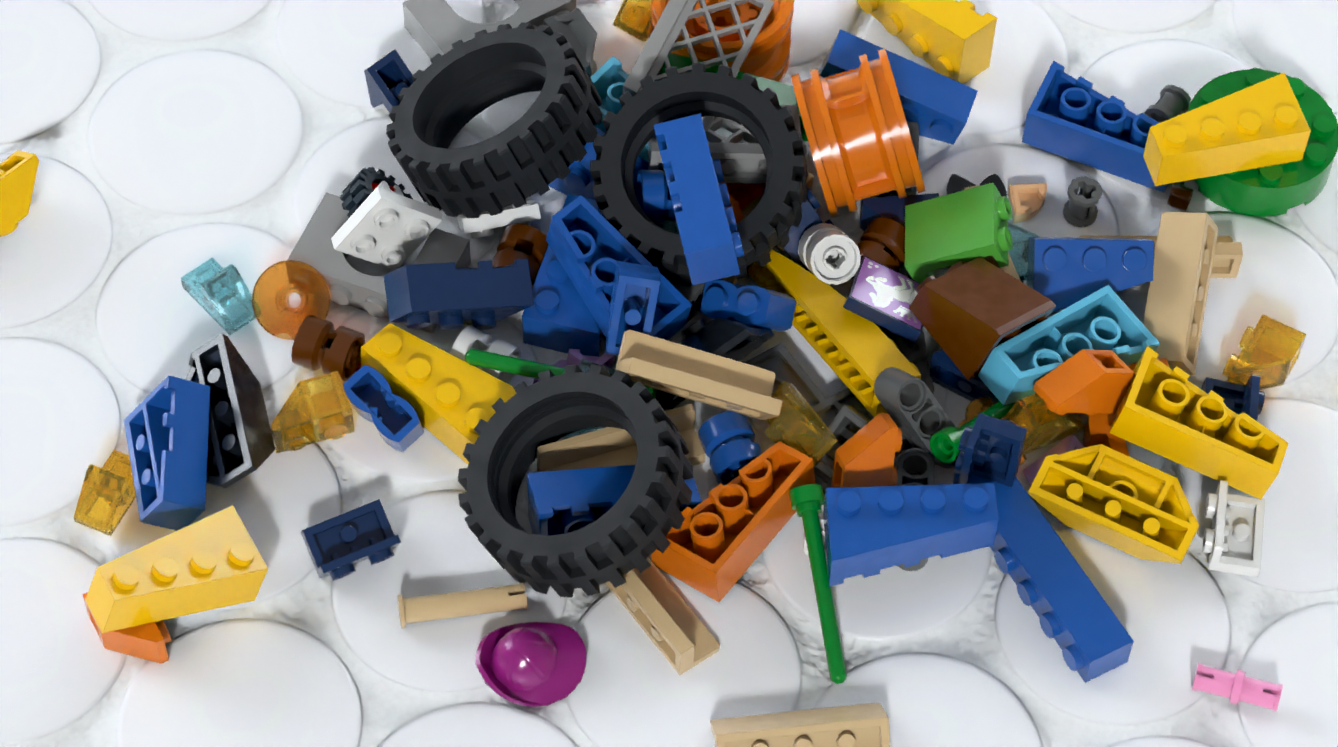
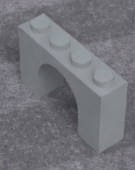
M407 0L403 2L404 26L431 59L438 53L442 56L453 49L451 44L461 39L463 42L475 38L476 32L484 29L488 33L497 31L498 25L510 24L512 28H518L520 23H532L536 30L541 24L544 25V19L553 15L563 16L576 9V0H514L519 8L513 15L505 20L489 24L474 23L460 17L445 0Z
M326 192L286 261L289 285L303 293H314L329 298L336 304L350 305L367 311L372 316L389 319L384 276H370L355 270L346 261L349 254L334 249L331 238L349 219L347 214L350 211L343 209L342 203L344 201L340 200L339 196ZM437 228L430 233L418 257L412 263L455 262L456 268H468L471 263L470 239ZM430 324L427 327L416 328L414 330L421 329L430 333H434L438 324Z

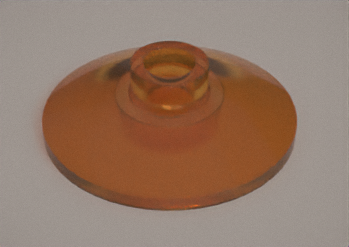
M295 260L281 261L268 267L259 276L252 293V307L259 324L273 336L287 340L295 339L299 327L307 316L314 315L326 320L331 304L330 290L322 274L313 266ZM293 293H297L301 297V303L296 308L291 307L289 304V297Z

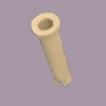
M522 582L515 585L404 599L402 595H397L401 629L406 628V624L519 609L527 610V596L524 593L526 590L525 584Z

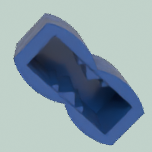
M713 280L705 283L700 311L712 319L720 317L751 326L768 328L772 331H785L791 329L796 300L786 293L755 285L743 286L724 280Z
M363 365L343 384L345 393L356 412L364 419L374 423L382 439L392 448L404 452L424 434L423 426L414 408L405 399L393 394L387 380L374 368Z

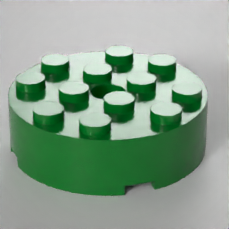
M1252 68L1218 76L1200 88L1193 97L1188 111L1281 73ZM1286 75L1311 130L1301 161L1193 179L1199 185L1198 191L1210 201L1225 209L1251 216L1283 215L1290 208L1302 203L1306 206L1312 202L1327 183L1338 149V123L1327 102L1314 89L1306 85L1301 79Z

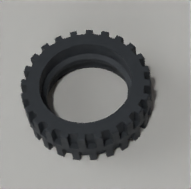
M520 23L518 28H512L510 24L498 25L497 31L488 33L484 29L476 32L475 38L463 42L461 39L451 44L452 50L442 56L438 53L430 59L432 64L424 71L419 69L412 76L413 84L409 88L403 87L397 96L400 104L391 108L389 117L393 123L386 126V135L390 139L388 146L423 201L432 207L438 208L439 211L443 209L447 216L456 218L460 212H463L467 218H479L480 213L488 211L493 216L501 214L503 207L513 204L515 208L527 204L526 198L537 192L540 196L550 190L548 185L555 179L560 178L563 180L570 174L571 171L568 167L574 161L581 162L587 154L584 146L586 143H593L596 134H598L594 125L600 124L602 121V112L599 108L602 105V101L594 83L565 36L559 31L553 33L551 27L542 24L536 30L532 23ZM541 91L529 110L504 131L474 145L448 149L459 131L472 118L489 106L514 95Z
M692 63V72L682 74L678 73L677 66L666 68V78L654 82L649 75L640 80L642 90L634 96L629 91H626L619 97L622 109L616 115L608 111L602 120L606 132L604 136L596 134L593 147L597 156L596 160H590V173L594 180L592 190L601 215L654 267H658L659 272L667 280L670 275L680 277L682 285L694 286L691 283L680 235L668 232L655 224L645 214L636 198L634 190L636 160L644 146L656 135L654 130L655 124L701 114V116L729 119L743 125L753 134L763 150L767 165V179L763 195L757 206L736 224L738 231L731 232H739L744 256L737 257L740 274L735 276L739 280L748 276L746 267L757 261L761 268L771 261L769 252L776 245L783 250L790 241L788 235L790 227H798L802 219L801 204L802 202H807L808 196L806 183L808 171L799 130H796L793 116L787 106L782 108L779 105L777 94L769 87L764 91L760 90L756 78L748 73H745L742 79L739 80L733 77L731 67L719 65L717 73L706 72L704 63Z
M577 364L566 365L564 374L555 376L551 370L539 373L540 381L530 386H527L524 381L513 387L517 393L507 402L499 398L491 406L495 414L488 422L480 419L474 428L479 435L476 443H467L462 454L469 464L468 468L459 469L458 482L467 492L460 493L458 498L460 507L468 515L465 517V521L469 529L500 566L517 582H524V584L527 582L534 591L542 594H547L551 586L560 597H573L575 588H581L589 596L600 593V584L610 581L616 588L626 583L624 574L634 568H637L642 573L651 566L646 559L656 549L661 553L665 552L671 544L666 538L668 532L672 527L680 530L685 520L679 511L681 504H690L692 491L684 480L693 478V466L685 456L689 454L686 442L678 433L679 430L658 401L654 399L641 382L638 381L634 384L629 375L620 370H616L611 377L602 365L592 364L589 372H583ZM592 427L620 428L626 430L633 437L638 449L634 473L622 496L604 515L581 529L560 535L530 534L521 527L516 519V499L526 472L537 458V448L539 446L556 442L573 432Z

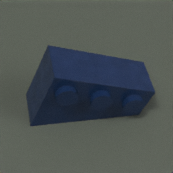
M515 259L514 263L503 268H493L492 260L479 261V269L456 268L455 262L404 265L384 275L389 322L406 323V327L410 329L423 328L430 324H439L440 329L444 330L456 329L464 325H472V327L479 330L493 329L496 327L497 321L534 305L528 259Z

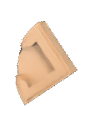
M1047 183L1009 185L1007 194L1012 208L1013 223L1027 221L1040 212L1045 203Z

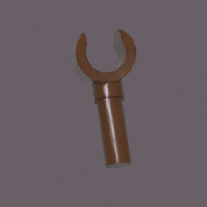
M1184 181L1173 183L1167 204L1186 211L1194 190L1185 187Z

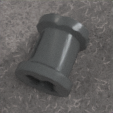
M1166 85L1160 91V99L1157 103L1148 107L1144 114L1159 123L1186 113L1191 103V98L1184 89L1174 85Z
M1077 177L1071 181V185L1067 190L1069 200L1065 203L1063 210L1064 218L1069 224L1076 227H1088L1096 221L1098 214L1096 204H1098L1103 192L1098 181L1088 177Z

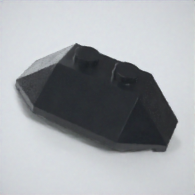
M717 317L707 324L702 319H699L682 331L685 339L678 344L740 361L775 335L768 328L751 326L738 321ZM657 390L655 399L663 410L667 411L675 408L687 398Z
M222 333L191 353L189 365L192 367L185 380L210 386L206 483L226 489L257 470L273 453L275 445L261 384L228 336Z

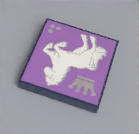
M863 255L860 267L854 275L843 307L912 342H916L923 328L922 323L909 309V306L918 294L916 288L920 283Z

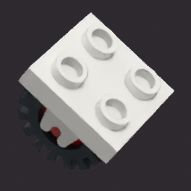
M374 167L363 168L342 191L340 200L344 201L342 203L343 209L350 211L347 214L349 219L334 234L331 240L334 249L396 270L443 219L438 208L413 200L410 193L405 194L403 192L405 187L402 184L397 185L394 182L395 178L390 175L387 178L385 171L379 169L376 172Z

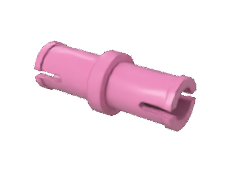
M1198 664L1192 690L1229 698V703L1238 705V702L1241 701L1277 712L1283 688L1282 684L1278 685L1245 676L1246 672L1237 670L1235 674Z

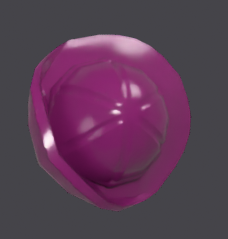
M526 622L501 627L488 633L478 645L475 664L485 684L499 696L512 703L524 706H547L566 698L581 682L585 672L587 650L582 638L572 627L558 623Z

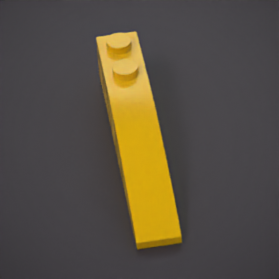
M774 250L769 252L771 261L761 268L757 261L750 264L748 274L759 287L786 293L796 300L792 325L873 417H876L879 413H887L874 392L876 378L883 370L895 367L921 379V374L916 365L909 362L892 339L888 338L875 323L845 309L843 306L846 298L830 285L819 280L814 274Z

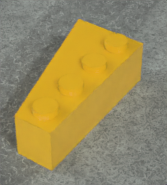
M857 0L863 11L874 16L890 34L896 35L910 48L914 55L921 57L937 73L965 84L990 65L997 17L988 12L983 16L976 13L975 5L968 0H961L960 2L956 0Z
M1281 73L1151 126L1143 158L1154 185L1159 186L1301 161L1311 130L1285 73Z
M391 323L361 346V367L367 365L380 372L387 380L393 394L402 397L414 408L421 424L466 464H469V462L462 454L467 443H476L479 435L474 428L480 419L488 422L495 414L491 406L499 398L507 402L517 394L512 385Z
M1147 346L1133 370L1136 374L1119 405L1109 433L1212 479L1228 481V486L1261 500L1279 474L1288 442L1246 413L1236 414L1225 405L1223 397L1212 390L1208 394L1188 381L1189 374L1177 366L1172 370L1157 359L1159 356L1157 352Z
M232 505L97 567L85 601L101 632L105 633L255 601L268 567Z

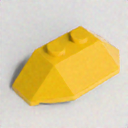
M17 150L0 163V237L12 233L18 227V222L29 213L39 165V159L36 154Z
M1103 444L1072 450L1060 455L1046 456L1028 490V495L1064 525L1141 560L1181 564L1199 528L1197 519L1193 515L1189 502L1176 477Z

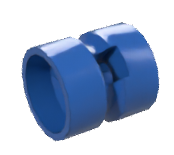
M638 170L635 194L645 214L652 221H660L664 215H667L670 221H676L672 200H667V194L670 192L666 176L662 170Z
M733 411L722 412L709 418L698 431V437L705 454L710 458V466L718 484H728L739 476L738 470L763 453L760 445L754 443L755 433L746 415Z

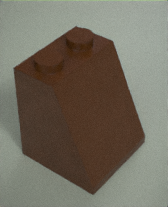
M978 257L966 264L963 261L955 263L944 275L938 278L932 275L923 280L916 288L918 294L909 306V309L967 380H970L979 374L993 348L1047 319L1056 305L1046 296L985 259Z

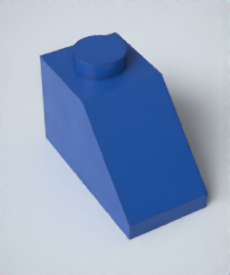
M617 261L610 301L605 349L607 354L619 355L623 334L627 330L651 335L661 282L658 267Z

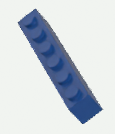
M955 473L953 484L959 483L960 474ZM973 474L969 484H995L999 520L994 545L989 546L994 552L995 561L999 569L1004 574L1008 573L1017 585V592L1022 602L1027 606L1031 605L1046 636L1054 638L1062 649V655L1067 666L1072 671H1077L1086 683L1127 663L1134 643L1133 639L1019 480L1016 478L1013 486L1009 487Z

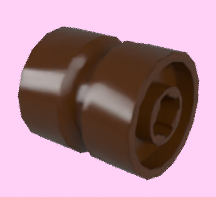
M880 217L873 219L857 244L861 259L864 255L899 272L900 267L905 263V227L889 218Z
M513 224L506 227L497 246V253L492 259V267L503 268L514 263L515 259H528L533 288L549 245L546 241L547 236L540 230L524 224Z
M309 315L302 322L295 336L291 354L292 362L313 371L319 370L322 367L323 373L326 376L346 382L355 374L358 362L360 363L361 346L365 344V335L344 326H340L335 330L332 322Z

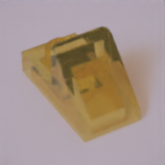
M784 381L771 395L772 398L783 400L780 415L775 418L766 419L770 426L764 433L773 442L777 443L780 441L811 457L815 465L838 440L792 383Z
M113 450L102 468L92 464L89 465L74 514L75 522L112 536L136 498L129 455Z

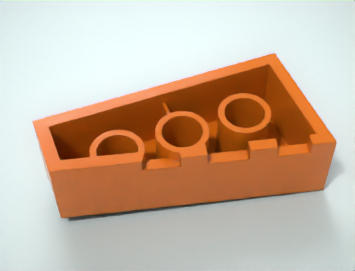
M780 441L738 470L739 476L728 484L722 485L720 483L708 492L709 497L693 509L688 506L681 511L685 520L680 530L673 527L670 529L666 538L671 544L664 553L656 549L651 554L653 564L662 571L720 602L795 514L796 510H793L791 507L789 491L798 486L815 484L813 459Z

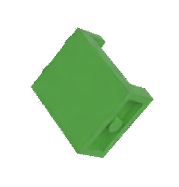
M989 183L905 206V268L912 279L921 283L929 276L935 275V270L952 266L959 261H972L978 257L993 256L1000 268L1008 266V250L1013 249L1012 236L1008 229V220L1012 219V208L1009 199L1006 196H1001L994 183Z

